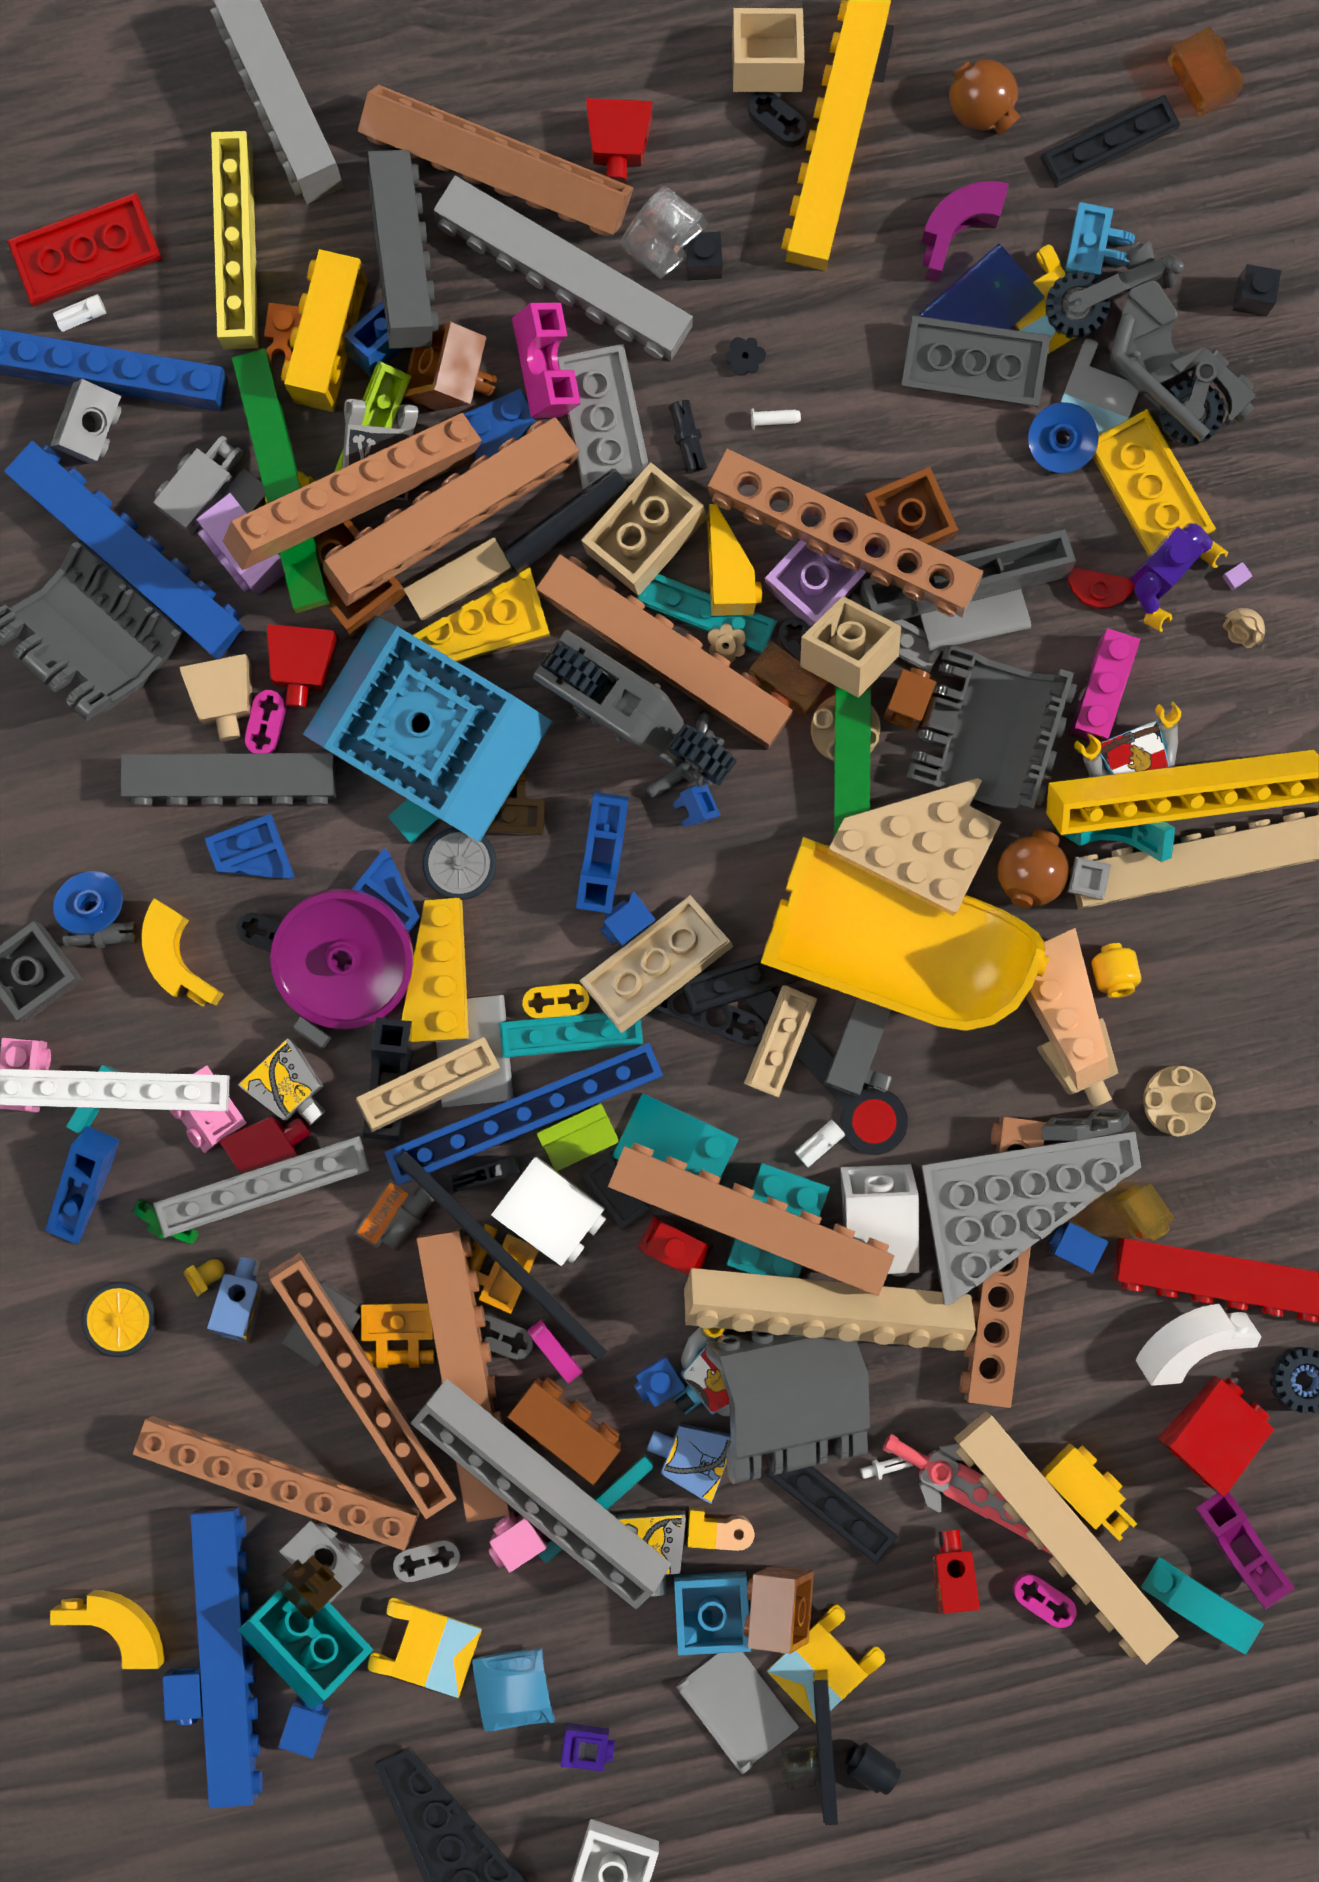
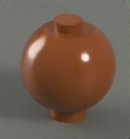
M980 59L972 65L967 60L952 74L956 80L950 86V107L956 119L965 127L975 131L994 129L1001 135L1019 119L1020 115L1014 109L1015 103L1018 100V86L1015 77L1006 66L990 59Z
M1035 829L1031 837H1023L1014 841L1002 853L998 864V879L1003 891L1011 898V902L1014 905L1024 909H1030L1032 906H1042L1055 900L1064 890L1069 877V865L1064 852L1058 847L1060 839L1056 834L1044 829Z

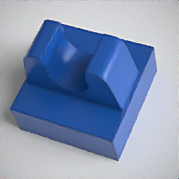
M707 784L703 787H690L681 792V797L673 804L675 809L686 806L689 816L681 821L683 826L710 822L721 816Z

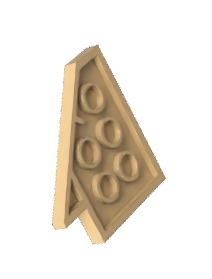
M976 778L844 818L827 853L954 916L1001 822L970 806L982 780Z

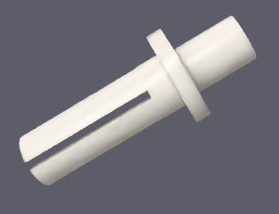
M897 1457L878 1463L877 1459H873L872 1465L861 1468L860 1472L863 1479L876 1476L879 1481L882 1480L883 1474L913 1465L905 1462L885 1468L905 1460Z

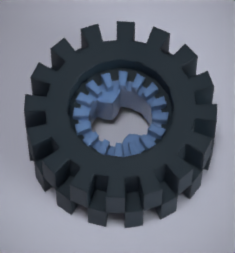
M1295 1347L1294 1350L1288 1349L1284 1351V1356L1276 1358V1366H1271L1270 1373H1273V1378L1269 1379V1382L1274 1388L1272 1393L1280 1400L1279 1402L1283 1406L1303 1414H1308V1412L1318 1413L1319 1351L1303 1347ZM1306 1370L1308 1376L1313 1377L1312 1385L1306 1390H1302V1386L1295 1383L1297 1374Z

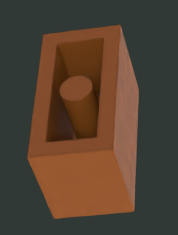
M911 668L910 671L903 669L896 682L882 720L915 732L923 718L936 681L931 680V675L923 670Z

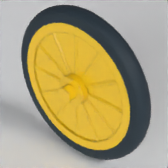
M112 1282L101 1286L91 1294L84 1305L81 1322L83 1333L95 1350L106 1356L120 1358L139 1352L149 1343L156 1328L157 1317L154 1304L145 1291L131 1283Z

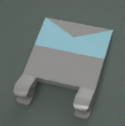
M1086 338L1079 351L1061 402L1074 403L1087 410L1095 420L1098 435L1129 419L1139 391L1128 380L1091 367L1090 363L1098 343Z

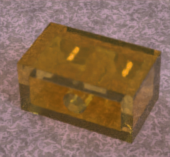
M1137 1182L1109 1202L1134 1238L1145 1240L1151 1238L1152 1241H1155L1170 1231L1168 1224L1175 1220L1151 1183Z

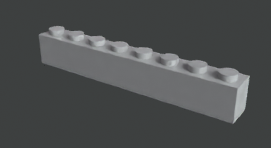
M454 176L433 210L438 228L447 235L455 237L457 234L467 240V245L480 254L488 252L496 257V262L506 270L513 272L516 269L526 275V280L539 289L547 287L555 292V297L565 305L573 307L575 304L585 310V315L598 324L606 322L615 328L614 332L618 336L629 342H632L633 339L645 346L644 350L657 359L664 357L672 361L692 328V315L457 176Z
M446 1379L410 1423L632 1607L637 1609L655 1592L671 1563L451 1381Z

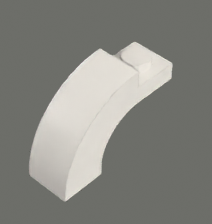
M1220 1304L1208 1305L1187 1312L1162 1327L1144 1345L1136 1358V1362L1151 1386L1178 1384L1183 1382L1187 1372L1202 1358L1217 1351L1257 1347L1261 1335L1245 1312L1225 1313Z

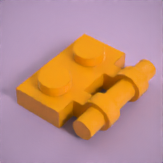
M485 1224L483 1228L495 1238L498 1229ZM507 1234L502 1247L530 1273L539 1250L529 1242ZM474 1240L472 1246L475 1248L473 1256L469 1259L470 1271L476 1270L478 1282L484 1286L478 1300L511 1314L523 1288L496 1261L489 1275L482 1273L480 1269L487 1256V1252Z
M428 1303L361 1305L362 1341H376V1351H364L372 1365H376L377 1369L388 1368L389 1365L409 1364V1368H420L421 1364H434V1349L420 1350V1340L434 1339ZM388 1340H408V1350H389Z

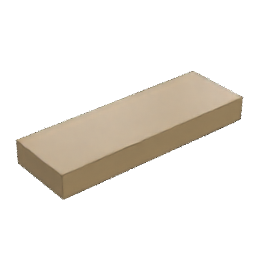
M492 538L404 588V591L421 621L509 572L512 570V567L495 538Z
M782 985L744 1084L770 1095L780 1096L817 998Z

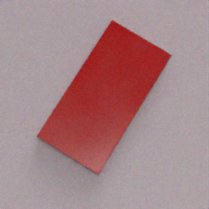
M137 193L7 240L32 307L162 260Z

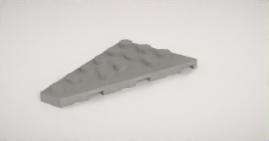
M1136 1132L921 1165L944 1305L955 1303L956 1300L975 1286L980 1285L993 1273L998 1272L1033 1244L1049 1235L1055 1228L1078 1214L1095 1199L1140 1169L1141 1162Z

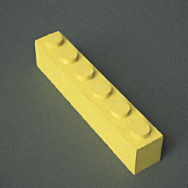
M246 131L211 132L217 338L224 350L259 348L253 146Z

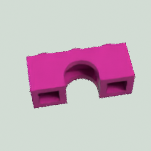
M530 303L512 317L531 418L563 417L580 405L581 402L575 371L560 370L558 365V347L561 341L567 337L561 303Z
M1108 628L1102 633L1090 666L1092 671L1087 687L1074 715L1069 731L1070 735L1090 741L1087 734H1091L1100 743L1109 739L1141 639Z

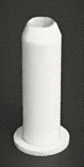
M754 408L751 409L752 430H755V426L796 424L801 421V413L795 409L754 412Z

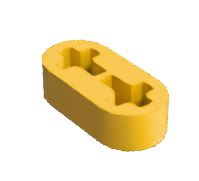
M579 984L542 986L532 988L526 992L522 1005L524 1011L534 1019L580 1015L587 1010L590 998L586 989ZM576 990L578 996L584 997V1002L578 1003V1009L571 1010L570 1004H558V998L569 997L570 991ZM540 993L545 1000L554 999V1005L544 1006L542 1013H536L534 1007H529V1001H533L535 994Z

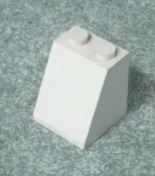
M535 1157L491 1214V1216L560 1266L566 1260L573 1264L585 1248L580 1244V1241L586 1233L590 1232L594 1236L607 1219L601 1215L605 1207L539 1157Z
M911 1164L841 1167L843 1226L856 1231L854 1239L867 1243L869 1237L889 1245L887 1252L895 1255L888 1274L906 1276L909 1273H919V1195Z

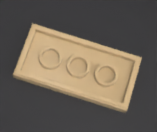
M689 895L579 981L620 1033H623L729 951L733 945L694 898Z

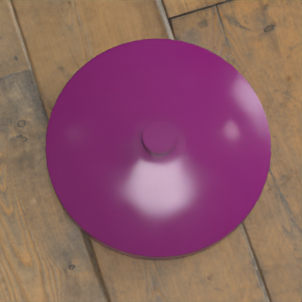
M351 889L321 891L297 903L280 923L272 942L270 954L273 979L286 1003L305 1019L334 1029L363 1027L376 1022V1017L383 1018L393 1010L408 988L414 962L411 938L399 916L378 898Z

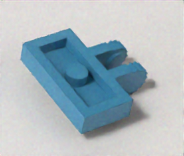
M1079 202L1065 273L1077 274V271H1083V274L1089 275L1091 273L1095 275V279H1099L1103 261L1107 264L1121 267L1126 266L1129 262L1125 258L1127 253L1106 249L1107 241L1112 244L1130 246L1134 244L1135 235L1131 232L1110 228L1113 214L1112 208Z

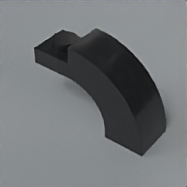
M376 1017L371 1046L372 1065L369 1091L410 1072L412 1021ZM402 1118L374 1132H371L366 1120H364L363 1138L399 1142Z

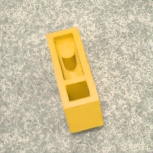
M709 504L707 533L711 616L753 615L756 603H761L762 601L761 582H755V570L716 504Z

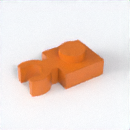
M269 303L264 338L265 340L273 341L266 350L271 365H273L274 356L280 352L285 354L284 362L285 360H291L292 351L289 348L291 333L294 326L299 327L302 314H299V306Z

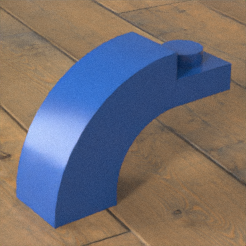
M594 792L586 850L579 881L577 909L611 914L622 854L629 797Z

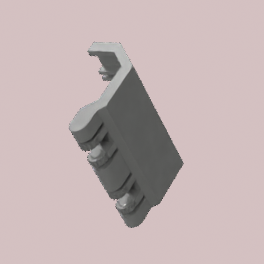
M82 540L71 544L61 568L41 590L11 608L5 604L0 607V644L4 646L19 637L23 642L15 648L13 656L20 661L22 660V664L43 683H49L48 686L53 692H57L69 684L75 687L66 698V703L71 708L76 706L74 710L86 721H89L101 712H107L140 690L172 654L183 633V630Z
M945 645L941 661L944 663L939 665L938 672L945 677L964 681L961 692L943 685H935L932 694L937 697H930L921 725L922 728L929 731L920 730L918 739L928 744L944 747L941 758L924 752L914 751L911 760L925 766L910 763L905 779L940 790L978 778L982 782L972 800L973 802L993 808L1029 813L1034 809L1035 805H1041L1047 786L1041 784L1044 772H1051L1057 752L1051 749L1055 737L1061 738L1067 718L1061 717L1065 703L1071 705L1077 687V684L1071 683L1074 673L1064 669H1060L1056 675L1033 673L987 659L976 652L964 648Z
M752 1331L751 1334L742 1336H722L718 1341L706 1343V1356L720 1370L729 1397L731 1444L726 1450L728 1477L732 1484L761 1478V1455L763 1454L768 1456V1466L773 1475L780 1474L782 1471L790 1472L812 1467L816 1464H825L828 1461L827 1440L833 1439L834 1452L839 1460L847 1459L848 1456L856 1457L867 1454V1431L870 1429L869 1374L856 1340L847 1342L834 1338H808L801 1335H773L768 1332Z

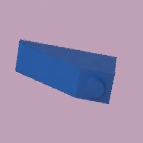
M87 1126L71 1144L45 1229L46 1232L78 1245L110 1172L120 1139Z

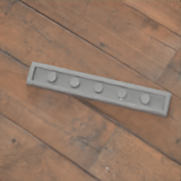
M358 1136L153 1204L163 1237L165 1238L370 1171L371 1169L361 1138Z

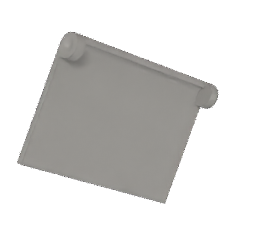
M1021 589L972 601L963 617L956 614L954 617H949L938 611L920 615L929 651L944 648L945 645H958L1031 629V621Z
M504 995L467 999L469 1039L436 1041L437 1058H440L485 1037L500 1066L499 1072L442 1098V1108L504 1102L514 1099L510 1058H502L499 1023L506 1022Z
M743 1652L715 1654L676 1686L741 1774L747 1772L757 1760L799 1728Z

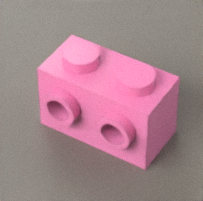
M512 1512L495 1523L496 1527L493 1528L494 1533L490 1539L492 1548L488 1551L499 1568L505 1566L510 1573L545 1550L549 1537L521 1514L516 1517Z

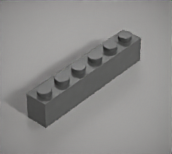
M410 150L368 151L367 177L389 348L430 347L432 344V332H438L439 326L437 310H431L430 302H434L435 298L433 280L427 281L426 273H430L431 270L429 251H423L422 243L427 242L425 222H419L418 214L423 213L422 194L415 193L414 187L419 185L418 165L411 164Z
M1066 529L955 557L983 571L982 580L971 602L1067 578L1070 576L1076 562ZM917 567L902 570L901 572L912 573ZM934 576L929 580L930 584L936 589H943L949 585L948 580L943 576ZM872 578L862 581L859 595L862 606L892 622L937 611L934 608L935 604L925 599H922L921 602L912 600L902 593V588L893 584L884 586Z
M333 753L121 754V797L131 801V806L150 807L152 806V801H166L167 806L182 807L187 806L188 800H201L202 806H222L223 800H236V805L257 806L258 800H272L271 805L291 806L293 805V800H307V805L325 806L328 805V800H337V757Z

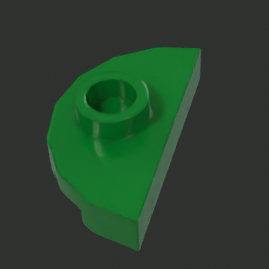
M138 1199L132 1212L149 1224L147 1227L149 1232L166 1239V1237H163L154 1206L143 1199ZM193 1228L171 1236L188 1244H194L199 1233Z

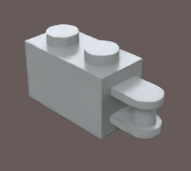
M225 436L218 438L206 454L196 448L192 455L188 453L181 459L177 466L178 472L171 481L166 480L160 485L156 491V499L153 503L163 514L190 535H193L200 526L196 519L223 498L221 493L233 481L229 472L240 460L243 450L239 447L234 449L228 444V439ZM219 455L226 459L221 466L214 462Z

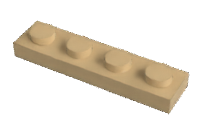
M482 1037L356 1097V1102L371 1132H374L499 1072L500 1066L485 1037Z

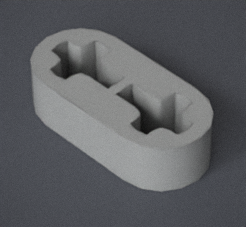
M441 1538L407 1547L405 1551L401 1550L395 1557L393 1570L395 1575L404 1582H415L448 1573L458 1565L461 1558V1549L454 1540L449 1538ZM441 1546H445L447 1551L454 1552V1556L450 1558L448 1565H444L441 1559L430 1561L431 1556L439 1553ZM410 1555L412 1561L424 1558L425 1563L416 1566L414 1574H410L408 1569H402L400 1566L404 1563L405 1556Z

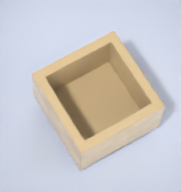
M733 8V92H802L805 64L803 8Z

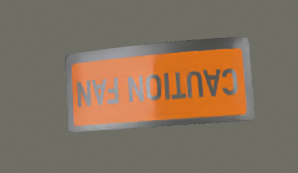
M390 1179L356 1229L355 1235L373 1247L378 1248L382 1243L380 1237L384 1235L398 1215L397 1209L400 1205L405 1206L413 1193Z

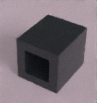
M721 231L686 233L687 281L722 279Z
M1247 264L1238 277L1232 311L1267 317L1276 304L1282 270Z

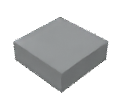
M1075 857L1067 893L1103 900L1111 864Z

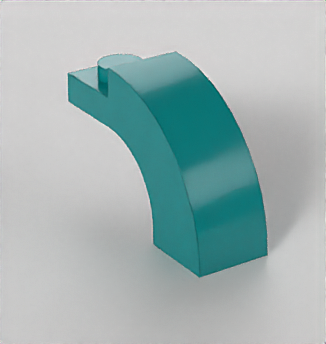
M1166 822L1066 834L1063 836L1080 846L1099 840L1124 842L1140 849L1162 863L1172 858L1175 827Z
M1160 1557L1141 1586L1143 1590L1187 1620L1245 1655L1264 1626V1623L1240 1607L1224 1599Z

